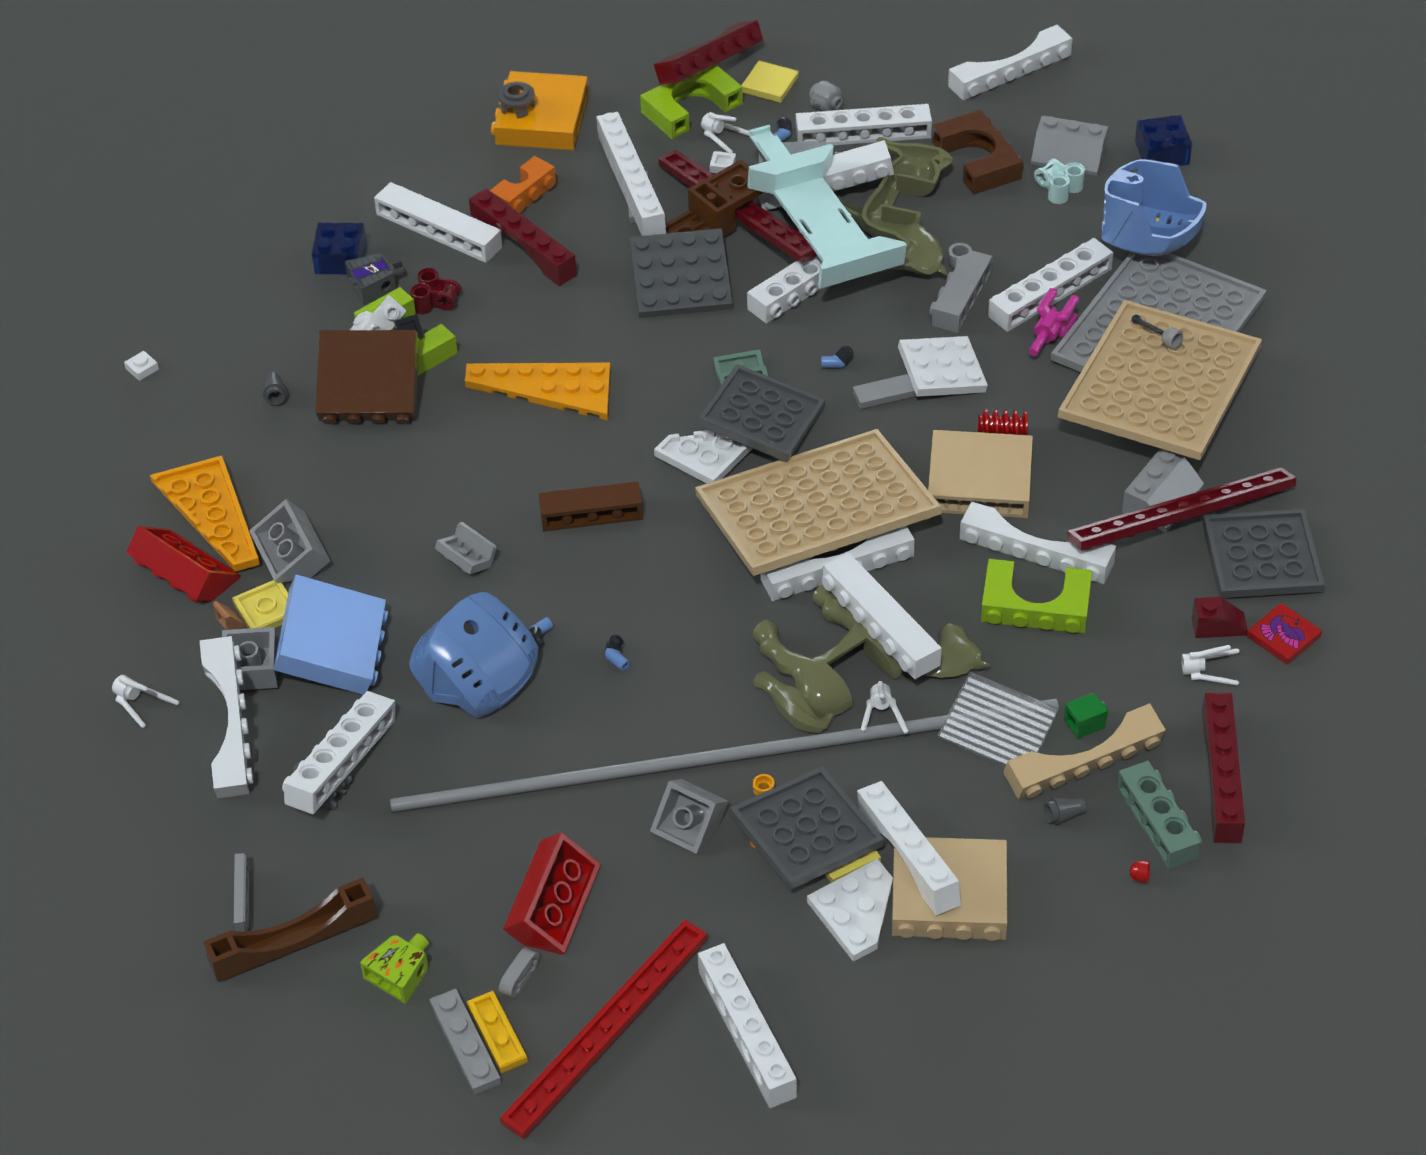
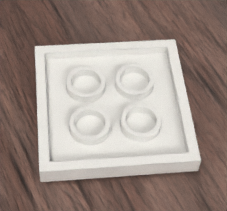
M968 336L899 340L898 349L916 396L986 392L988 385Z

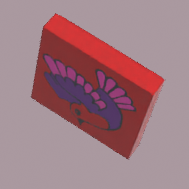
M1280 603L1249 628L1246 636L1288 665L1321 637L1322 630L1283 603Z

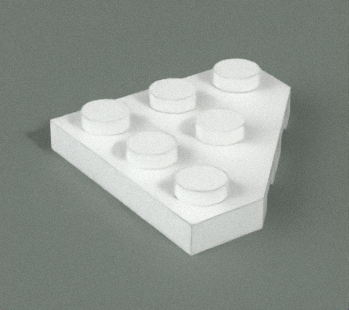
M703 430L695 431L694 435L690 436L668 435L654 449V456L705 483H710L723 479L753 448L713 431Z
M876 859L807 895V903L853 962L878 948L887 904L893 886V877L881 862Z

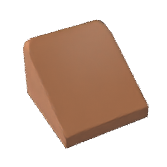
M218 601L213 602L216 620L225 630L242 629L246 626L244 621L231 608Z

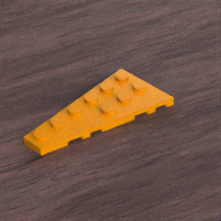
M610 362L466 364L465 386L467 388L492 394L498 391L506 393L509 398L516 399L519 396L527 398L530 403L560 410L570 408L578 410V413L587 416L588 413L599 415L600 419L608 421Z
M222 455L150 475L151 482L235 572L260 565Z

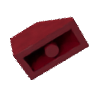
M1222 597L1194 598L1191 619L1195 638L1247 635L1248 628L1243 611Z

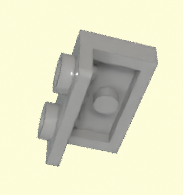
M464 522L457 524L455 535L437 540L435 549L444 555L446 559L458 565L462 571L473 574L491 568L496 545Z

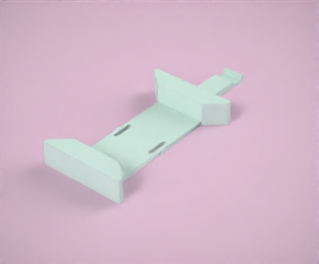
M770 125L749 130V137L767 162L749 166L747 186L749 189L774 194L798 227L799 232L803 234L823 262L819 272L818 286L820 289L904 264L907 244L903 241L882 236L868 239L823 179L832 164V144L791 155L778 136L772 134ZM840 212H842V214L845 216L849 223L846 222V220L843 218ZM801 223H803V224L806 226V228L808 229V231H809L811 234H809V233L806 231V229L803 227V225H802Z

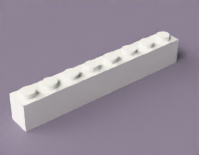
M606 113L596 116L599 141L641 235L666 234L665 213L619 113Z

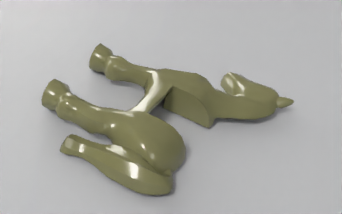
M878 137L875 143L885 140L889 154L897 158L892 161L894 175L879 179L881 181L880 185L868 198L863 208L846 202L842 197L837 196V198L848 213L851 214L854 221L871 236H882L903 241L907 244L904 264L889 269L911 271L921 275H930L938 272L947 277V271L944 265L941 264L943 249L940 242L920 224L921 212L894 207L899 193L918 197L928 195L936 186L940 171L949 167L952 164L953 158L947 151L939 147L919 143H896L884 137Z
M823 584L814 592L812 598L814 604L822 608V615L826 621L838 623L849 630L836 646L824 654L812 658L791 652L781 643L778 637V627L770 619H765L758 623L752 634L753 639L760 645L759 650L761 653L771 659L779 672L792 676L795 682V687L785 685L769 673L762 671L755 676L753 685L768 692L778 711L794 727L811 733H822L824 729L826 730L836 715L843 713L853 706V699L849 688L839 674L830 667V665L850 650L864 642V654L893 680L899 678L903 672L899 662L892 655H888L879 641L869 635L868 630L854 619L849 610L840 605L836 596L831 591H827ZM946 623L939 632L938 645L942 648L941 666L924 675L939 678L955 677L966 674L974 668H988L991 664L981 659L982 651L968 638L961 626Z

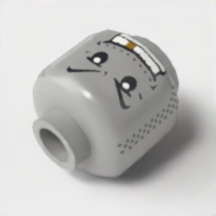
M828 81L814 84L809 92L811 104L821 111H835L842 105L841 89Z

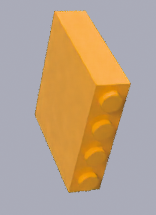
M510 71L508 80H504L503 86L511 82H524L531 85L535 92V106L531 107L528 104V115L520 118L516 117L514 108L507 107L506 114H503L500 108H496V121L492 122L491 135L495 136V144L574 150L589 95L588 76Z

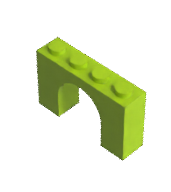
M715 64L683 81L660 85L641 94V113L671 139H674L690 131L689 113L677 103L679 100L691 96L704 97L711 100L726 113L743 104V87Z
M399 287L355 311L354 318L360 313H364L365 310L374 313L388 295L406 309L405 314L400 319L415 315L414 299ZM442 324L424 333L423 338H419L418 376L458 353L455 335Z
M988 559L981 622L1085 634L1092 570L1066 567L1062 593L1050 602L1032 603L1020 598L1012 588L1014 561Z

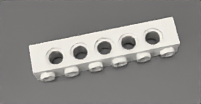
M929 104L796 113L797 142L826 141L827 145L873 143L878 137H884L889 141L931 138L932 132Z
M1095 238L1081 244L1071 252L1064 254L1061 258L1030 274L1017 284H1013L1000 294L993 296L989 300L988 317L1007 332L1038 314L1037 307L1050 288H1054L1057 291V295L1051 303L1053 305L1112 270L1113 252Z
M817 255L802 264L798 261L792 263L747 292V309L766 324L778 318L782 313L795 307L798 303L820 290L818 286L819 272L823 262Z
M366 691L360 699H357L348 713L342 715L339 723L327 732L326 737L320 744L314 746L311 754L299 763L298 768L293 774L286 777L282 786L284 804L314 814L395 722V700L370 691Z
M723 943L699 952V974L769 1108L797 1098V1079L725 944Z

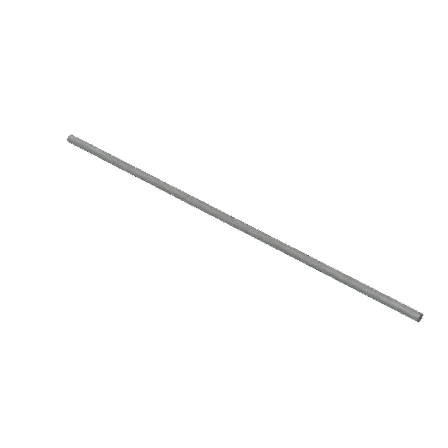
M1057 699L1029 702V704L1051 713L1059 711ZM1021 704L1014 705L1036 715L1043 714ZM1006 706L999 707L1021 717L1027 716ZM991 708L984 709L1003 718L1013 719L1012 717L1000 713ZM970 711L990 721H1000L978 711ZM956 713V715L975 723H984L963 713ZM950 715L904 721L908 729L907 734L944 729V727L954 728V726L947 724L948 720L962 726L969 725L950 717ZM897 722L870 726L866 728L865 732H862L861 728L392 798L390 803L392 812L907 734L903 733Z

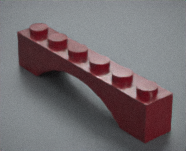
M758 20L739 22L726 28L721 35L704 44L654 63L659 84L664 85L683 81L764 41Z
M487 188L469 198L471 217L494 226L513 238L529 253L543 274L560 287L577 276L575 254Z
M1205 692L1202 720L1210 761L1213 843H1242L1245 816L1232 693Z

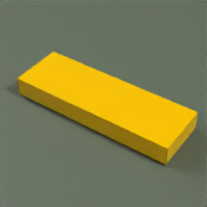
M494 991L468 1000L467 1007L500 1073L527 1063V1056Z

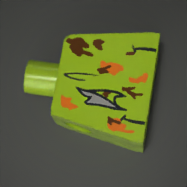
M416 933L409 942L397 935L391 936L360 962L363 979L406 1004L428 970L427 957L424 952L429 945L428 940L419 933Z

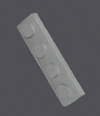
M455 988L429 999L430 1006L473 1094L475 1095L500 1085V1076L457 989Z

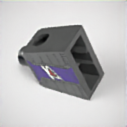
M382 254L345 261L348 280L363 305H367L395 290L394 277L405 274L401 261L388 264Z

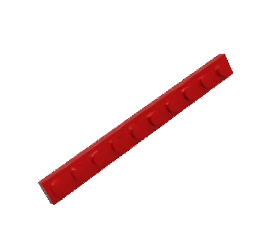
M684 919L500 1117L501 1125L524 1140L707 941V933Z

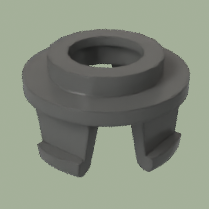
M511 82L502 86L498 91V99L501 103L499 104L500 110L503 114L507 113V107L514 108L516 117L520 118L528 115V104L531 107L535 106L534 89L527 83Z

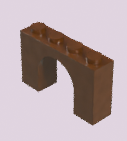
M980 109L932 125V143L935 147L942 148L948 153L966 147L982 148L991 153L987 157L964 164L963 182L973 195L1022 179L1023 159L1014 152L1011 144L1006 142L1001 132L993 126L990 118L986 117Z

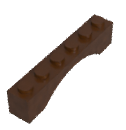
M362 877L336 888L316 907L286 923L256 931H228L203 941L208 962L217 982L377 918L374 898Z

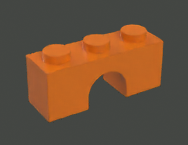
M533 156L519 167L521 183H511L504 179L489 190L519 213L556 184L555 166L536 156Z

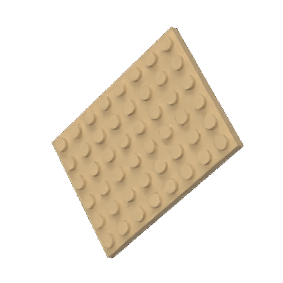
M1124 300L1060 406L1058 418L1201 460L1261 347L1262 339ZM1139 315L1142 320L1164 331L1169 328H1176L1182 331L1183 340L1176 349L1166 346L1162 341L1161 334L1139 323H1132V316Z
M878 429L791 456L788 462L778 460L695 487L696 496L753 576L764 574L768 571L788 566L852 543H858L861 540L882 535L885 532L906 527L907 525L941 514V505Z

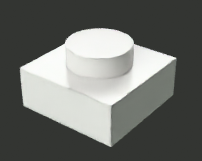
M714 151L710 162V173H718L736 162V153Z
M145 351L124 362L126 370L139 381L159 370L158 363Z

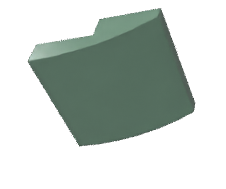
M760 349L713 357V365L720 387L736 364L768 376Z

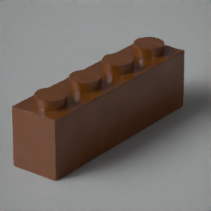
M638 481L538 493L543 532L643 520L642 500Z

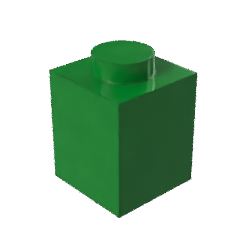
M1094 692L1065 704L1064 721L1077 739L1106 727L1107 706L1097 698Z

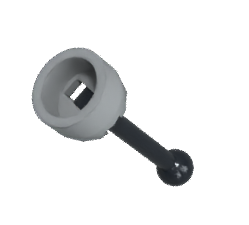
M1133 315L1131 318L1132 323H1139L1161 334L1164 344L1172 349H1176L1183 340V332L1176 328H1169L1164 331L1142 320L1139 315Z

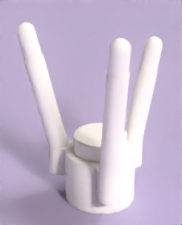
M712 112L707 113L701 121V128L705 130L704 135L711 138L726 152L733 153L714 134H719L726 128L749 136L748 130L724 123V121L735 122V117L718 115Z
M1225 645L1200 652L1182 654L1183 675H1191V680H1205L1237 686L1239 685L1237 680L1200 674V671H1205V660L1237 654L1239 649H1231L1230 645Z
M126 675L118 676L112 685L113 693L117 694L115 701L127 710L141 728H145L146 724L127 702V700L136 699L140 691L174 705L180 704L178 700L137 683Z
M879 681L871 688L870 699L866 701L867 707L861 731H866L872 708L884 710L891 707L903 733L907 734L908 729L896 705V699L891 696L890 687Z

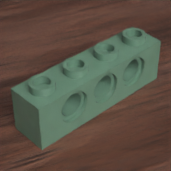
M1149 761L1120 770L1118 773L1117 789L1168 870L1198 859L1200 846H1202L1201 837L1196 830L1193 831L1189 825L1186 813L1180 810L1175 803L1172 791L1167 790L1162 783L1159 771L1157 769L1154 770Z

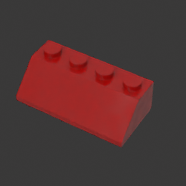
M137 526L126 551L128 555L134 558L136 564L148 567L152 570L151 573L154 576L168 580L170 582L169 586L186 592L187 598L201 603L202 600H215L240 578V574L171 529Z
M562 832L541 840L503 930L524 946L560 955L564 954L601 864Z

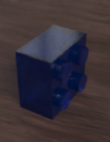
M1181 115L1137 120L1135 143L1142 160L1167 162L1178 166L1190 165L1192 142Z
M318 222L311 253L315 274L347 275L345 261L365 256L367 241L364 223Z

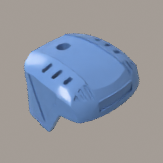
M1145 159L1136 160L1120 167L1108 178L1105 184L1104 219L1102 222L1101 238L1108 244L1131 253L1145 256L1166 255L1177 251L1199 232L1206 215L1207 203L1189 195L1178 165ZM1133 169H1138V172L1132 173L1129 171Z
M480 592L459 601L420 637L411 654L409 665L413 676L433 702L458 705L468 714L475 718H480L501 708L522 689L533 674L538 660L539 647L531 632L506 605L492 594ZM464 623L473 626V635L465 632L463 628ZM457 660L462 661L460 665L455 668L452 667V664ZM471 671V675L465 679L462 678L464 673ZM476 682H480V683H481V685H480L479 687H477V688H474V687H473V685H474Z

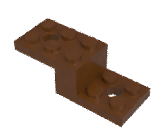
M739 160L689 188V210L665 223L666 234L722 228V234L725 237L735 231V209L765 193L748 188L749 165L743 160Z

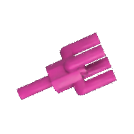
M1050 288L1037 307V312L1041 318L1033 330L1037 338L1028 351L1030 355L1037 356L1044 343L1055 341L1057 336L1063 339L1078 319V315L1073 312L1079 302L1078 296L1072 295L1063 310L1058 312L1051 305L1057 295V291L1054 288Z

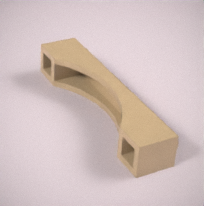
M1149 703L1127 712L1114 734L1091 750L1062 756L1045 755L1031 751L1008 760L1003 773L1018 800L1025 797L1029 799L1034 798L1044 789L1052 787V789L1058 788L1071 778L1080 779L1089 774L1093 769L1098 767L1100 769L1107 768L1115 760L1120 758L1126 760L1144 748L1151 750L1161 743L1166 730Z

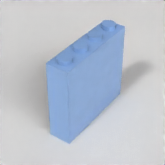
M295 574L288 592L273 670L364 695L369 686L375 685L378 671H375L374 668L378 665L381 657V651L378 650V646H381L385 631L381 630V626L385 625L388 611L384 610L386 600Z

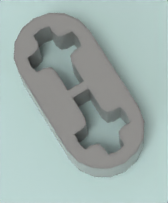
M524 947L504 973L500 981L499 992L515 998L535 971L539 962V953Z

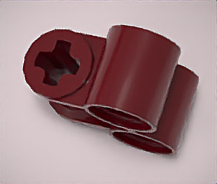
M434 268L421 269L417 275L418 284H415L410 289L411 297L414 299L415 312L420 315L428 314L433 310V307L451 310L455 306L456 296L461 292L460 284L452 279L439 278L438 271Z

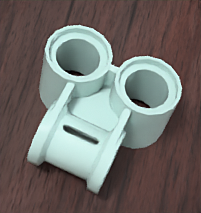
M1050 159L1045 167L1035 170L1034 178L1040 186L1048 189V199L1050 202L1063 204L1068 200L1069 193H1078L1083 189L1085 168L1079 163L1073 162L1065 166L1057 159Z

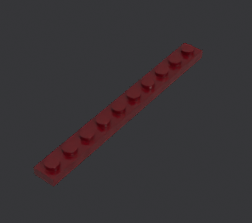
M677 150L658 158L660 167L689 187H693L713 175ZM749 201L735 209V218L801 264L817 256L803 235L753 201Z
M1280 467L1068 530L1067 540L1081 551L1090 550L1098 545L1113 543L1118 539L1133 537L1138 533L1156 530L1158 527L1176 524L1182 520L1196 518L1212 511H1220L1222 508L1240 505L1245 501L1263 498L1265 495L1275 492H1283L1285 489L1296 486V477Z

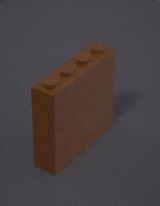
M319 330L315 411L319 421L326 424H334L337 421H346L351 424H358L361 421H371L375 424L395 421L396 423L406 424L409 421H416L419 337L417 331Z

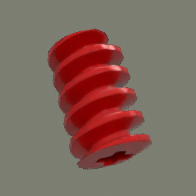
M985 408L982 415L978 414V433L1027 435V411L1023 412L1021 418H1019L1017 410L1013 411L1011 417H1009L1007 410H1004L1002 415L999 416L997 409H994L991 416H989L988 410Z

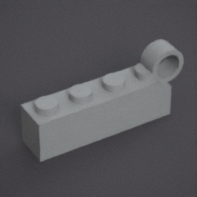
M955 243L950 246L948 263L955 269L953 272H949L945 287L942 286L940 288L938 299L936 302H932L929 315L932 316V326L959 333L992 271V256L973 251L965 243Z

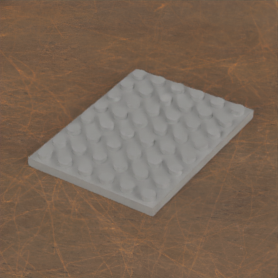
M1130 252L1052 351L1051 360L1081 372L1124 300L1240 333L1265 299L1267 290L1171 253L1162 256H1145Z

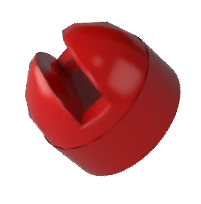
M1139 860L1132 863L1129 868L1131 878L1139 883H1149L1150 861Z

